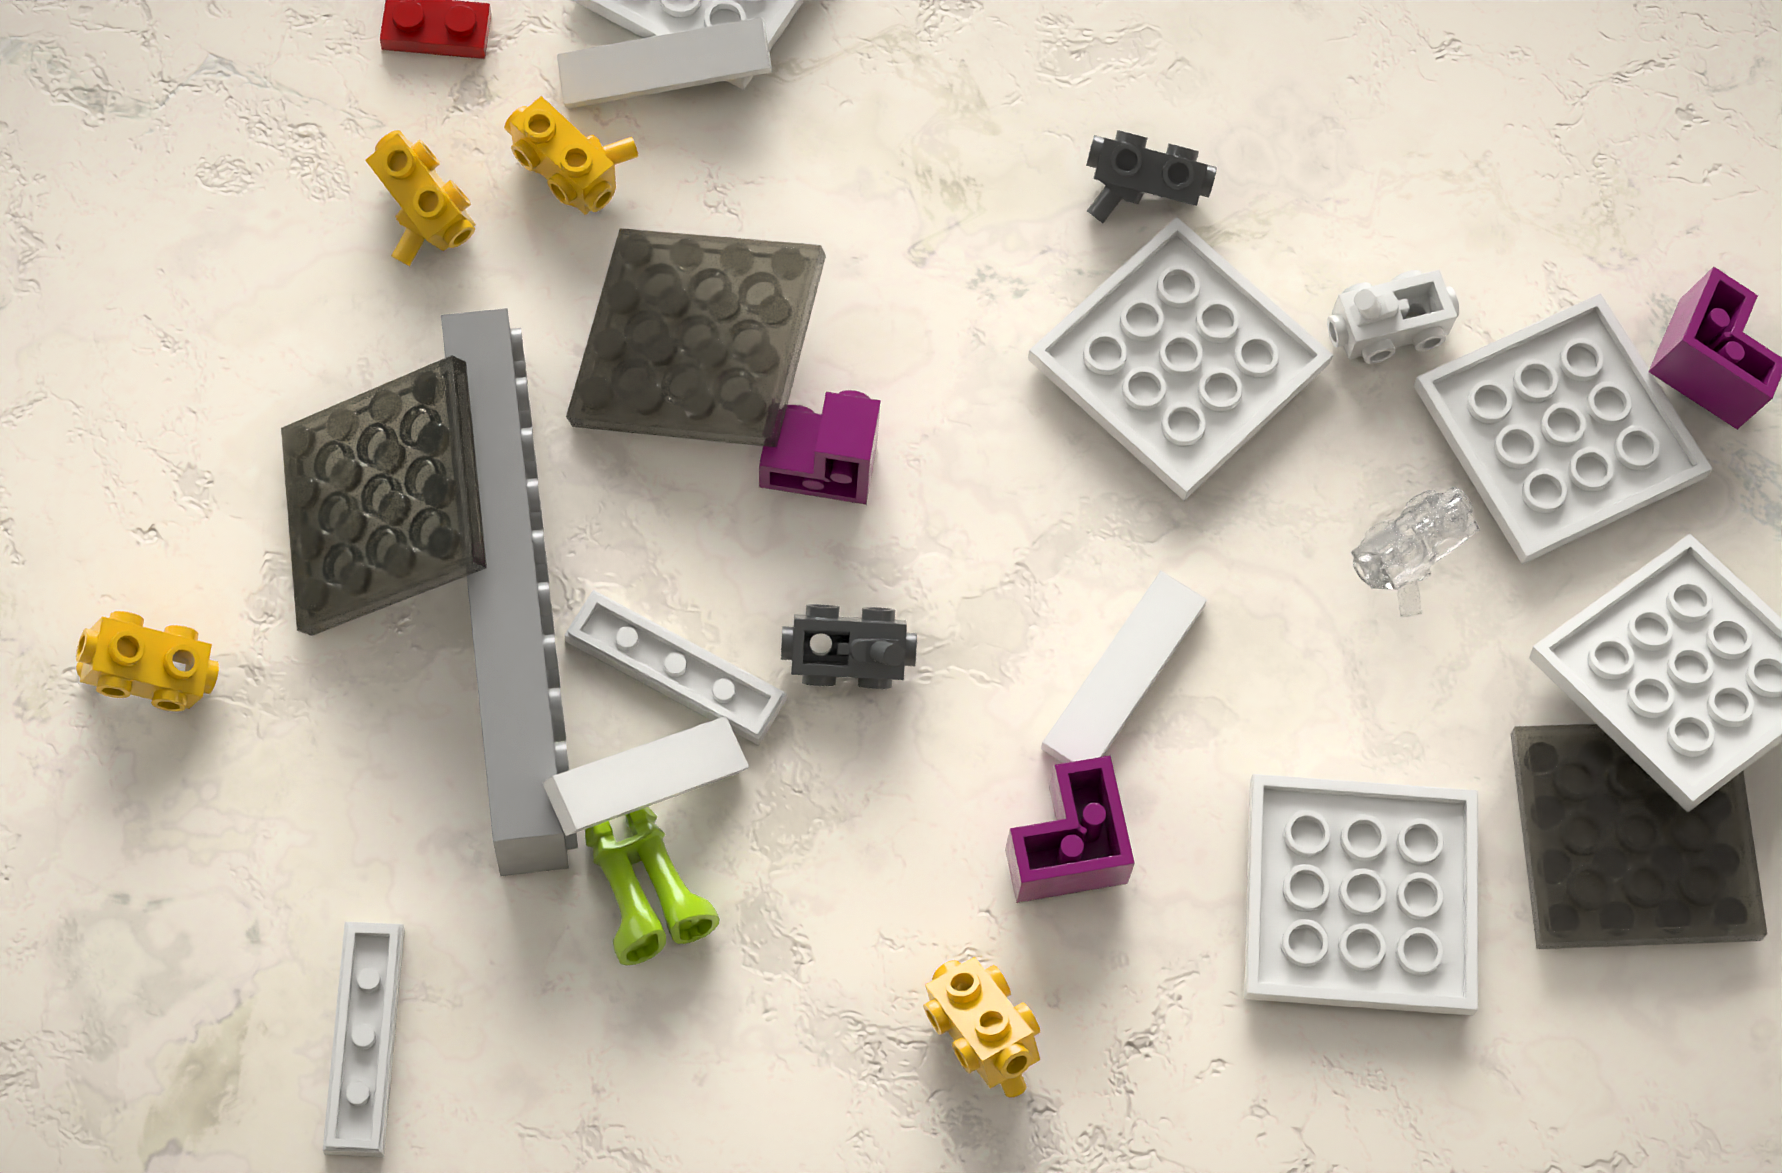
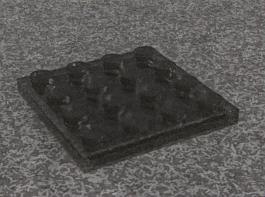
M620 228L566 415L572 427L777 448L826 259L822 246Z
M451 355L281 428L297 631L313 636L487 568L466 361Z
M1597 724L1515 726L1510 736L1536 949L1762 941L1768 935L1743 771L1687 812Z

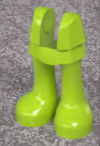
M649 806L625 815L626 823L630 827L633 836L616 842L609 821L585 829L586 846L593 848V862L603 870L620 909L622 921L613 939L615 954L622 965H636L655 957L666 945V933L658 916L648 902L632 868L633 864L642 861L659 898L669 933L677 944L691 943L707 936L715 930L720 921L712 904L701 896L691 893L680 878L663 842L665 833L655 824L657 815Z

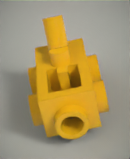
M542 96L528 107L522 106L516 109L508 117L504 125V129L512 136L513 145L511 150L519 163L529 171L533 170L536 173L542 174L547 179L550 190L558 200L565 205L578 208L584 215L590 211H600L614 196L616 190L615 165L638 157L637 147L632 137L602 147L597 137L594 135L585 137Z
M400 130L392 131L381 138L375 146V152L365 161L401 207L395 218L406 230L391 257L410 267L425 239L442 251L449 247H458L466 242L474 234V226L476 225L466 211L471 202L452 180H449L446 184L442 181L435 170L440 165V162L433 152L420 139L413 144L406 139Z
M115 611L110 613L109 618L102 616L90 629L85 628L80 636L76 650L77 674L80 677L81 683L96 686V691L102 695L113 698H127L130 695L152 700L151 704L162 710L183 711L186 708L190 709L203 697V693L211 694L215 687L219 663L218 661L210 660L212 644L198 641L199 633L192 628L170 625L165 627L164 632L143 627L144 618L140 615L125 611ZM173 661L186 664L185 671L178 670L174 666Z
M975 957L962 964L956 960L942 964L934 972L932 981L925 984L930 1001L923 1004V1008L931 1025L939 1035L945 1032L950 1034L954 1040L952 1048L967 1073L970 1074L977 1070L990 1089L1001 1084L1007 1097L1021 1095L1027 1089L1022 1073L1029 1066L1040 1061L1034 1037L1040 1033V1027L1032 1011L1024 1002L1013 1007L1007 999L1011 995L1009 985L997 966L992 965L984 969Z

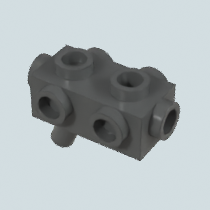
M1117 130L1115 140L1094 135L1086 166L1096 168L1093 179L1099 180L1106 186L1087 209V212L1101 223H1104L1122 198L1127 202L1139 204L1144 192L1197 206L1199 196L1209 198L1217 167L1197 162L1199 151L1168 143L1166 153L1147 149L1145 147L1148 138Z
M809 604L806 605V615L794 614V627L782 626L781 660H792L791 674L802 675V684L836 685V677L858 678L859 687L889 689L892 687V680H904L905 666L915 667L917 633H906V620L895 619V609L863 607L862 618L839 617V606ZM816 634H826L832 641L831 648L825 653H816L810 646L811 638Z

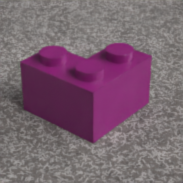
M1713 267L1680 298L1648 372L1738 430L1773 399L1782 377V357L1743 332L1758 295L1716 267Z
M844 390L839 393L826 391L822 414L814 413L813 410L802 405H787L784 408L770 406L759 463V487L867 505L877 448L881 400L870 399L868 395L859 391Z
M1111 755L1054 765L1049 790L1056 820L1014 827L1009 830L1005 852L1016 903L1128 884L1135 864Z

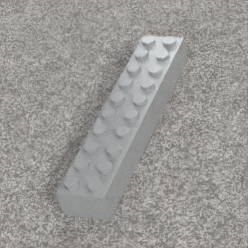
M508 308L441 315L492 837L500 876L567 869L569 868L567 849L578 848L577 833L565 835L542 784L550 777L570 769L566 747L565 722L560 692V676L555 645V630L549 590V574L544 543V528L538 488V473L521 327L510 329Z

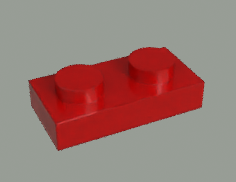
M385 0L380 33L381 50L485 59L492 15L490 3L458 0Z

